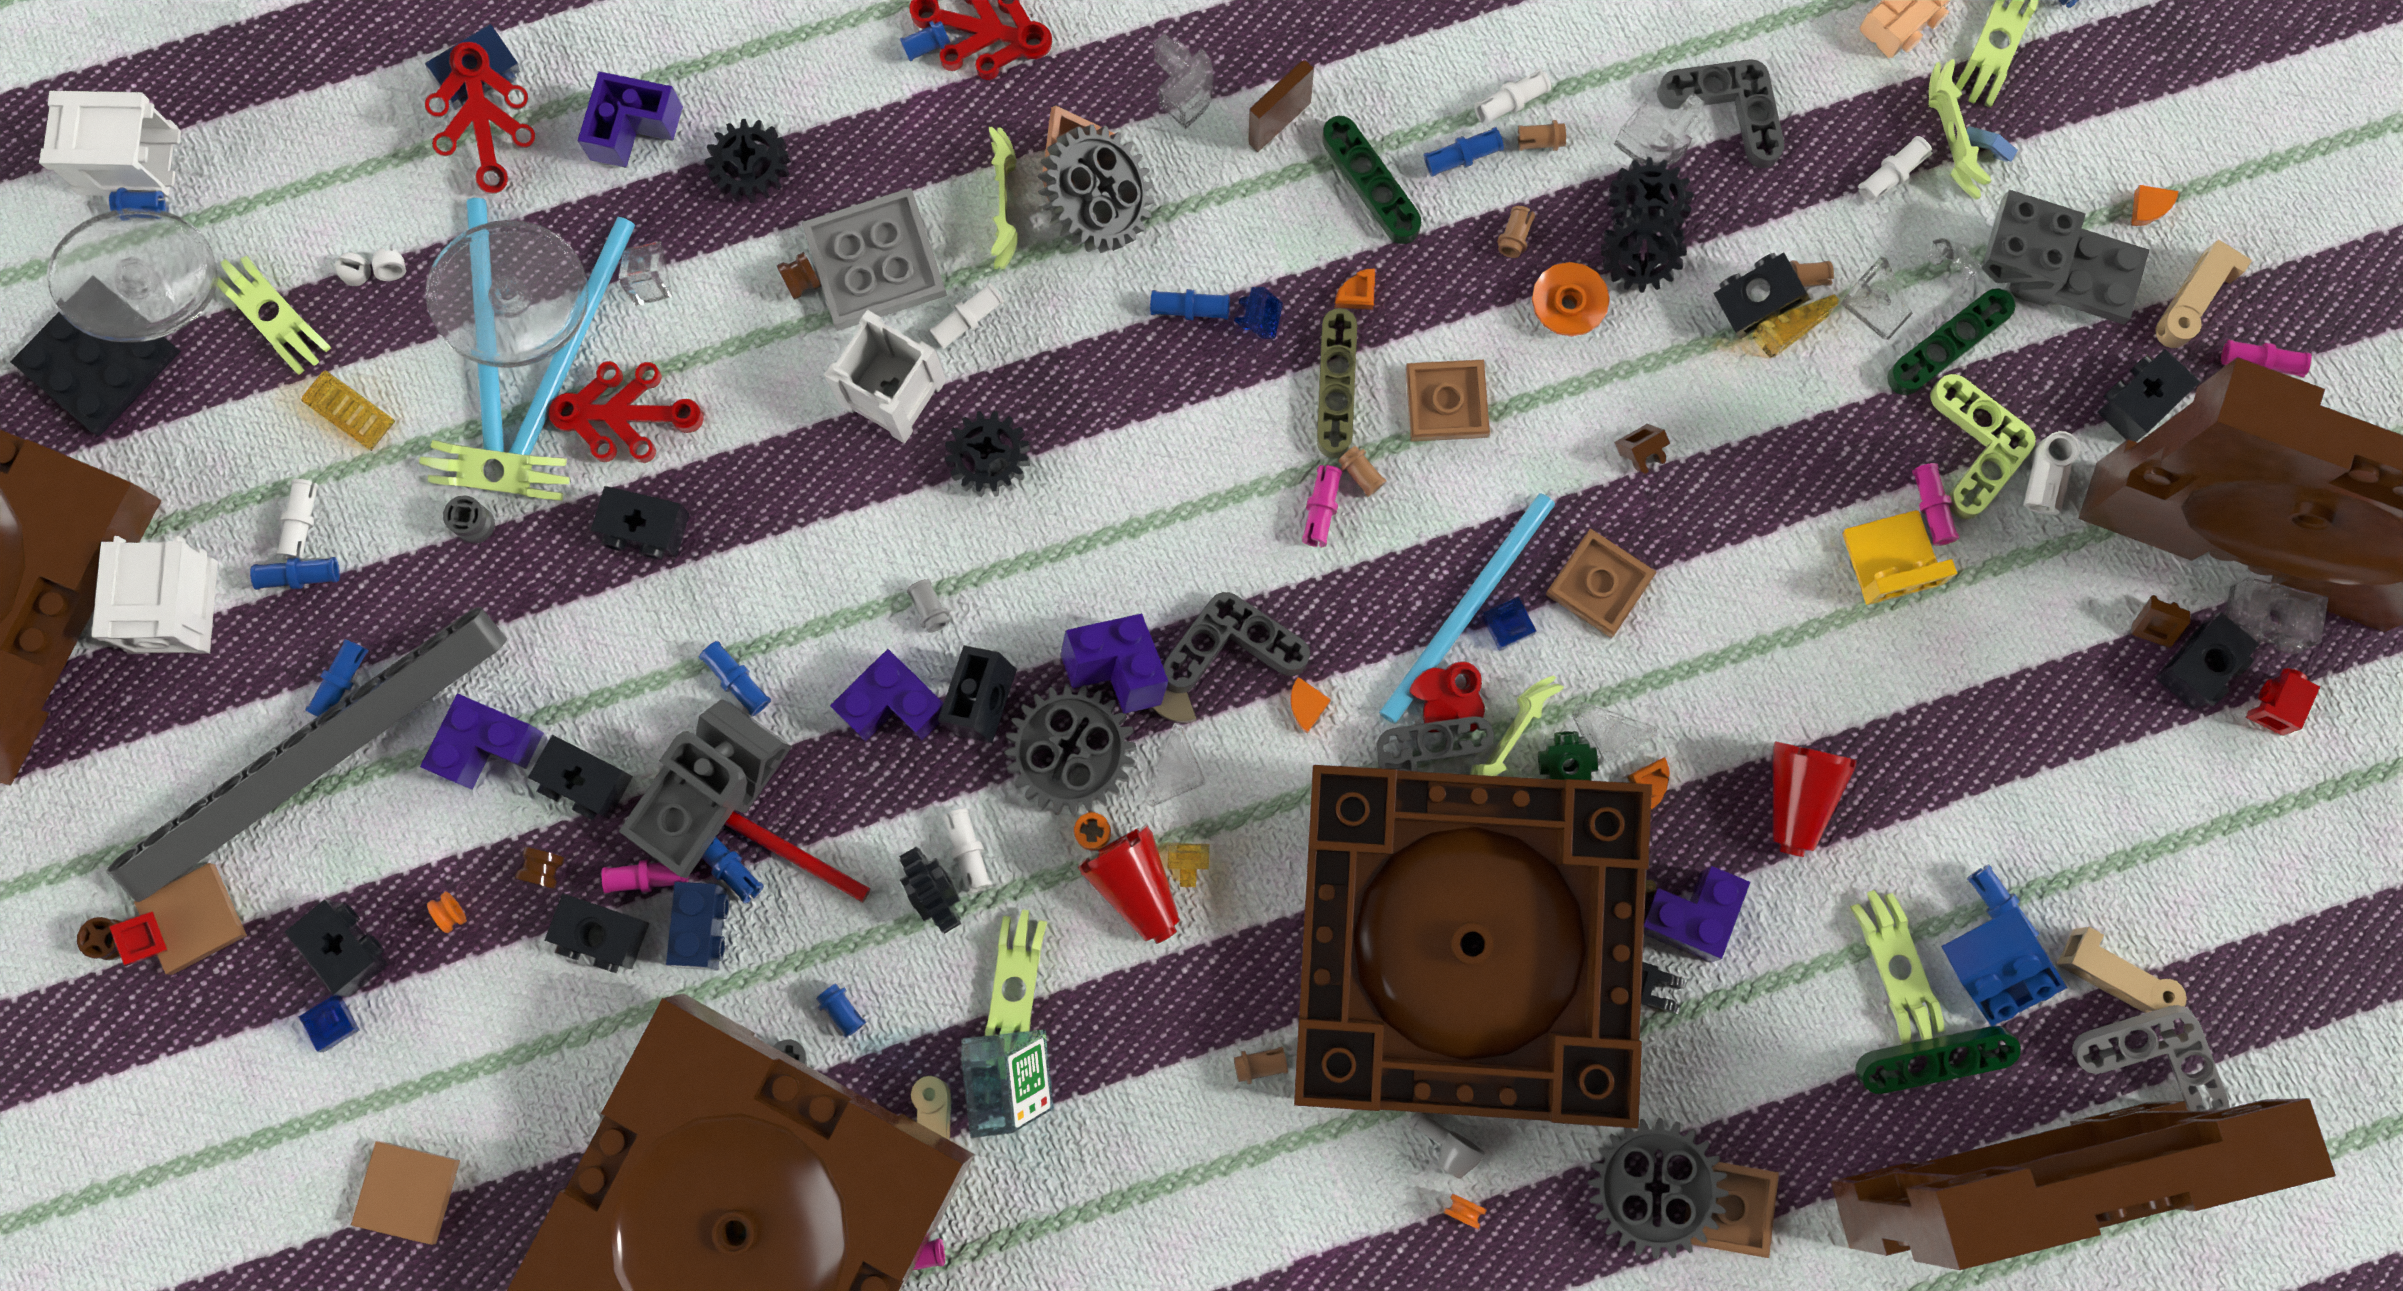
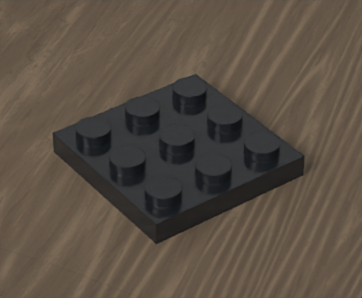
M92 277L10 362L86 428L100 437L172 362L181 350L103 284Z

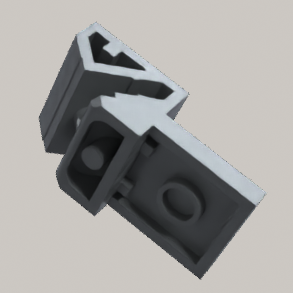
M2009 189L2001 199L1981 268L1995 283H2010L2009 289L2015 298L2040 306H2044L2048 301L2124 325L2131 319L2149 249L2082 229L2086 213Z
M721 699L699 715L696 735L689 731H683L675 737L659 760V762L664 764L663 768L619 832L678 876L688 878L732 812L736 810L747 813L792 746L732 703Z

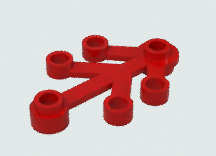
M912 0L909 10L912 21L919 28L925 29L931 26L929 23L931 21L934 24L941 21L944 27L975 34L955 45L949 44L944 46V49H941L939 54L941 64L948 71L960 69L964 58L997 41L1011 43L994 54L985 53L977 58L975 65L979 77L984 80H992L997 77L1000 67L1021 56L1028 59L1042 58L1049 53L1053 41L1050 30L1040 22L1031 21L1020 4V0H1014L1011 4H1005L1002 2L1003 0H997L999 9L1003 13L1010 14L1017 28L1003 25L988 0H964L966 3L973 5L981 19L940 9L937 0ZM925 12L933 14L928 18H920ZM1031 39L1040 40V43L1037 45L1027 44ZM950 54H955L958 56L957 59L952 62L945 60V58ZM985 63H991L994 65L993 68L988 71L981 69L982 65H984Z
M462 42L456 45L450 53L449 64L452 72L437 92L430 94L426 98L425 110L430 116L435 118L445 116L449 110L448 101L464 82L468 100L444 132L434 136L432 147L435 153L440 156L447 157L452 155L456 150L458 139L470 123L473 122L481 164L475 175L476 184L485 193L497 194L506 187L508 175L504 167L496 162L489 120L509 134L512 142L520 148H527L533 144L535 132L531 126L520 124L485 98L481 81L502 94L505 104L514 110L522 109L527 104L528 93L522 86L511 84L489 67V56L483 47L473 42ZM464 56H473L477 61V66L474 69L465 68L462 65V58ZM517 90L522 93L523 102L521 104H513L509 100L508 95L511 91ZM434 98H438L444 102L445 108L442 112H434L430 109L429 102ZM519 129L527 130L530 133V141L527 143L519 142L516 138V131ZM439 138H448L452 142V148L446 152L441 151L437 147V140ZM487 172L496 173L499 178L498 184L495 186L487 185L484 181V174Z
M611 361L601 363L596 371L597 377L578 394H561L552 401L549 407V418L554 426L566 432L576 431L590 445L592 455L600 462L613 460L617 454V447L609 437L600 436L588 421H605L629 446L630 454L640 463H647L655 457L656 448L648 438L641 437L628 422H672L679 431L692 433L701 427L704 420L702 410L691 399H680L672 406L630 405L646 390L655 388L661 382V372L651 362L641 363L636 368L635 378L604 405L592 403L607 388L617 387L623 380L621 369ZM608 370H616V374L612 379H604V374ZM652 370L655 372L652 379H642L646 371ZM566 407H574L571 415L562 416V411ZM683 408L691 409L688 417H678L679 412ZM602 444H609L610 448L607 453L598 454V448ZM643 444L649 446L646 454L637 455L639 446Z

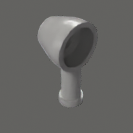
M1416 1112L1408 1124L1410 1128H1416L1442 1146L1438 1165L1454 1177L1461 1179L1475 1168L1485 1155L1474 1143L1446 1129L1422 1112Z

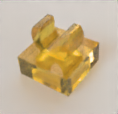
M1169 843L1168 869H1180V887H1196L1197 869H1209L1210 844Z

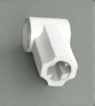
M2065 431L2052 433L2037 443L2031 451L2033 466L2023 504L2029 511L2055 515L2061 512L2072 463L2077 460L2080 454V445L2072 434ZM2049 445L2056 447L2060 451L2061 461L2054 459L2050 455Z

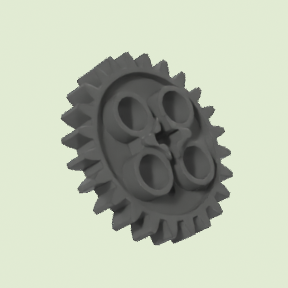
M1094 124L1084 128L1079 126L1057 137V142L1047 148L1050 155L1041 159L1042 165L1048 170L1038 174V178L1047 183V187L1039 190L1038 194L1048 196L1050 201L1042 208L1046 211L1053 210L1055 213L1050 224L1054 225L1060 222L1063 225L1060 236L1064 237L1072 233V245L1078 246L1085 242L1087 252L1097 248L1100 253L1111 249L1114 251L1124 247L1125 244L1135 241L1137 239L1136 234L1146 229L1142 221L1152 216L1144 207L1154 203V199L1146 195V191L1153 188L1154 185L1150 182H1144L1143 178L1150 170L1149 168H1140L1138 165L1143 155L1137 154L1132 156L1130 151L1133 143L1130 141L1121 145V133L1117 132L1109 136L1107 126L1098 130L1095 129Z
M1066 684L1063 695L1058 696L1053 687H1050L1048 700L1044 701L1038 694H1035L1034 700L1037 707L1032 709L1024 704L1021 706L1026 716L1024 720L1012 718L1013 725L1019 731L1018 733L1006 734L1007 740L1015 744V747L1005 750L1004 754L1008 758L1016 759V762L1010 764L1007 770L1012 774L1021 773L1014 784L1016 788L1029 786L1024 795L1028 801L1037 795L1040 796L1038 802L1039 809L1043 810L1052 802L1054 803L1055 815H1059L1063 806L1066 805L1069 806L1072 816H1076L1078 805L1083 804L1088 813L1093 812L1092 801L1096 799L1103 806L1108 805L1105 796L1107 791L1117 796L1121 794L1118 786L1115 784L1117 780L1129 782L1130 777L1122 769L1123 767L1135 766V760L1126 756V753L1136 750V743L1125 741L1124 739L1131 736L1134 731L1132 727H1120L1127 718L1126 713L1112 714L1116 707L1115 700H1111L1105 705L1101 704L1102 691L1098 690L1092 698H1088L1085 685L1080 688L1078 695H1073L1070 685ZM1063 714L1069 715L1073 719V724L1066 732H1056L1052 729L1051 724L1055 717ZM1085 718L1089 719L1088 726L1083 730L1076 743L1080 753L1078 755L1071 754L1068 757L1059 781L1053 782V775L1065 759L1062 746L1070 747L1075 740L1082 720ZM1096 732L1105 733L1109 737V742L1104 749L1096 751L1087 746L1088 738ZM1040 750H1049L1054 753L1052 764L1046 768H1038L1033 765L1034 755ZM1076 768L1087 769L1090 772L1089 781L1083 786H1073L1068 781L1072 770Z
M1662 1118L1657 1119L1655 1129H1649L1644 1119H1640V1132L1634 1133L1631 1128H1624L1626 1138L1623 1140L1610 1134L1609 1137L1614 1148L1611 1151L1602 1147L1598 1148L1601 1155L1606 1158L1604 1164L1591 1163V1167L1601 1173L1600 1179L1588 1181L1589 1185L1600 1188V1194L1589 1199L1590 1203L1603 1204L1604 1209L1595 1216L1596 1219L1605 1220L1609 1218L1612 1222L1605 1233L1607 1235H1612L1617 1231L1623 1233L1619 1243L1621 1247H1625L1631 1240L1635 1241V1253L1639 1256L1646 1246H1651L1654 1259L1659 1258L1662 1247L1667 1248L1672 1259L1676 1258L1677 1245L1680 1244L1689 1253H1692L1693 1246L1690 1239L1694 1237L1706 1244L1708 1240L1702 1231L1704 1227L1707 1226L1715 1230L1719 1228L1717 1223L1711 1218L1712 1214L1726 1213L1722 1206L1716 1204V1199L1729 1196L1728 1191L1717 1188L1716 1184L1727 1178L1726 1173L1713 1172L1712 1169L1721 1160L1720 1157L1712 1156L1706 1158L1704 1155L1710 1143L1705 1141L1696 1146L1693 1143L1696 1137V1130L1692 1129L1685 1136L1680 1135L1681 1127L1678 1121L1673 1124L1670 1131L1665 1130ZM1660 1149L1663 1151L1662 1182L1670 1185V1192L1663 1193L1661 1196L1660 1227H1655L1653 1225L1654 1194L1647 1191L1646 1187L1647 1184H1652L1655 1181V1152ZM1633 1153L1644 1154L1649 1160V1169L1641 1177H1633L1626 1170V1160ZM1677 1156L1687 1157L1693 1167L1690 1177L1681 1181L1673 1179L1668 1170L1670 1161ZM1632 1196L1642 1197L1648 1206L1646 1216L1639 1221L1629 1219L1624 1211L1625 1202ZM1676 1199L1685 1200L1691 1207V1217L1684 1224H1674L1667 1215L1668 1205Z

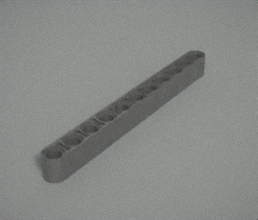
M481 607L468 611L125 851L111 863L106 871L107 874L136 902L148 898L489 658L505 644L507 637Z

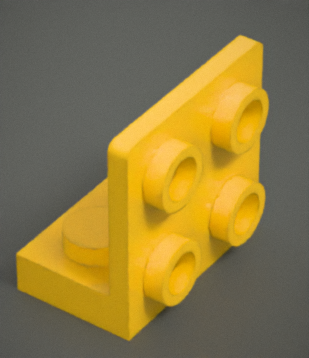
M1917 510L1850 527L1842 532L1866 606L1942 586L1957 575L1953 559L1942 562L1937 561L1920 512Z

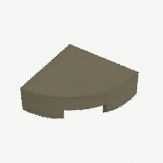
M1166 688L1162 704L1151 707L1153 711L1170 721L1177 723L1196 722V716L1187 692L1174 693Z

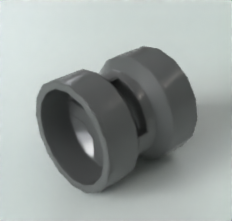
M467 495L451 499L443 511V521L446 527L462 540L471 544L487 540L495 528V519L492 513L476 499Z

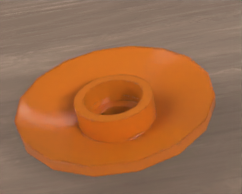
M1573 262L1556 264L1544 271L1535 283L1532 295L1535 315L1543 326L1556 334L1570 337L1587 334L1598 327L1608 312L1610 301L1607 285L1598 272L1584 264ZM1567 299L1573 301L1575 308H1565L1562 305V301Z

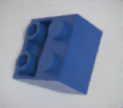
M2018 907L1941 946L1960 982L1990 1026L2009 1020L2025 1009L2041 1001H2046L2055 994L2067 989L2066 984Z

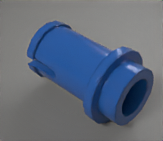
M931 21L929 22L931 26L905 38H900L910 62L939 47L944 49V45L950 43L941 21L935 24Z
M120 187L109 195L111 212L123 219L129 218L130 215L163 216L166 209L165 200H158L164 198L161 191H127L126 188Z
M835 983L816 999L820 1003L818 1009L826 1011L846 1039L867 1022L845 996L847 992L845 987L840 989Z

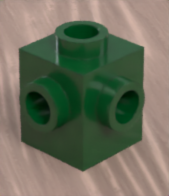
M1556 732L1553 739H1544L1545 751H1538L1539 774L1546 775V779L1592 781L1591 772H1598L1596 747L1590 748V743L1586 737H1579V732ZM1567 759H1572L1571 762L1563 764Z

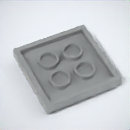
M912 188L801 222L837 331L859 324L867 310L882 317L947 296Z

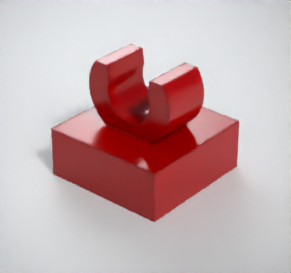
M153 911L109 926L124 966L168 951Z

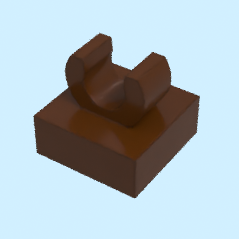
M1646 424L1614 443L1620 456L1632 460L1634 468L1646 474L1649 472L1646 466V458L1652 454L1655 462L1664 464L1666 462V454L1662 448L1669 445L1670 441L1664 429Z
M2152 595L2133 621L2131 635L2171 648L2190 623V611L2180 608L2175 602L2169 604L2158 600L2157 596Z

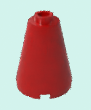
M1774 742L1773 842L1781 844L1780 852L1804 857L1806 850H1815L1856 768L1857 760L1782 742Z
M1147 824L1140 831L1137 828L1098 850L1099 857L1092 861L1088 857L1078 865L1081 874L1144 941L1153 939L1158 944L1177 932L1174 926L1180 921L1153 833Z

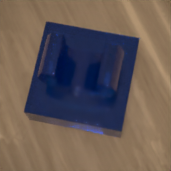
M1251 287L1250 295L1241 297L1238 302L1246 309L1245 316L1235 317L1234 322L1245 330H1252L1262 339H1275L1283 302L1265 287Z
M1519 596L1483 612L1481 616L1499 651L1527 639L1537 632Z
M338 995L331 996L298 1016L317 1052L324 1053L360 1031L342 996Z

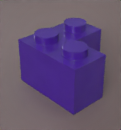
M598 71L577 141L590 161L627 168L636 134L673 141L683 106L672 86Z
M1142 613L1065 631L1060 656L1072 689L1111 680L1123 714L1162 704L1169 681Z
M887 649L830 707L866 742L893 714L916 736L923 740L940 723L938 718L944 703Z
M457 693L420 767L473 790L490 754L527 769L544 732L528 723Z
M1710 866L1701 871L1690 901L1657 888L1648 893L1645 901L1644 935L1711 963L1721 960L1751 882Z

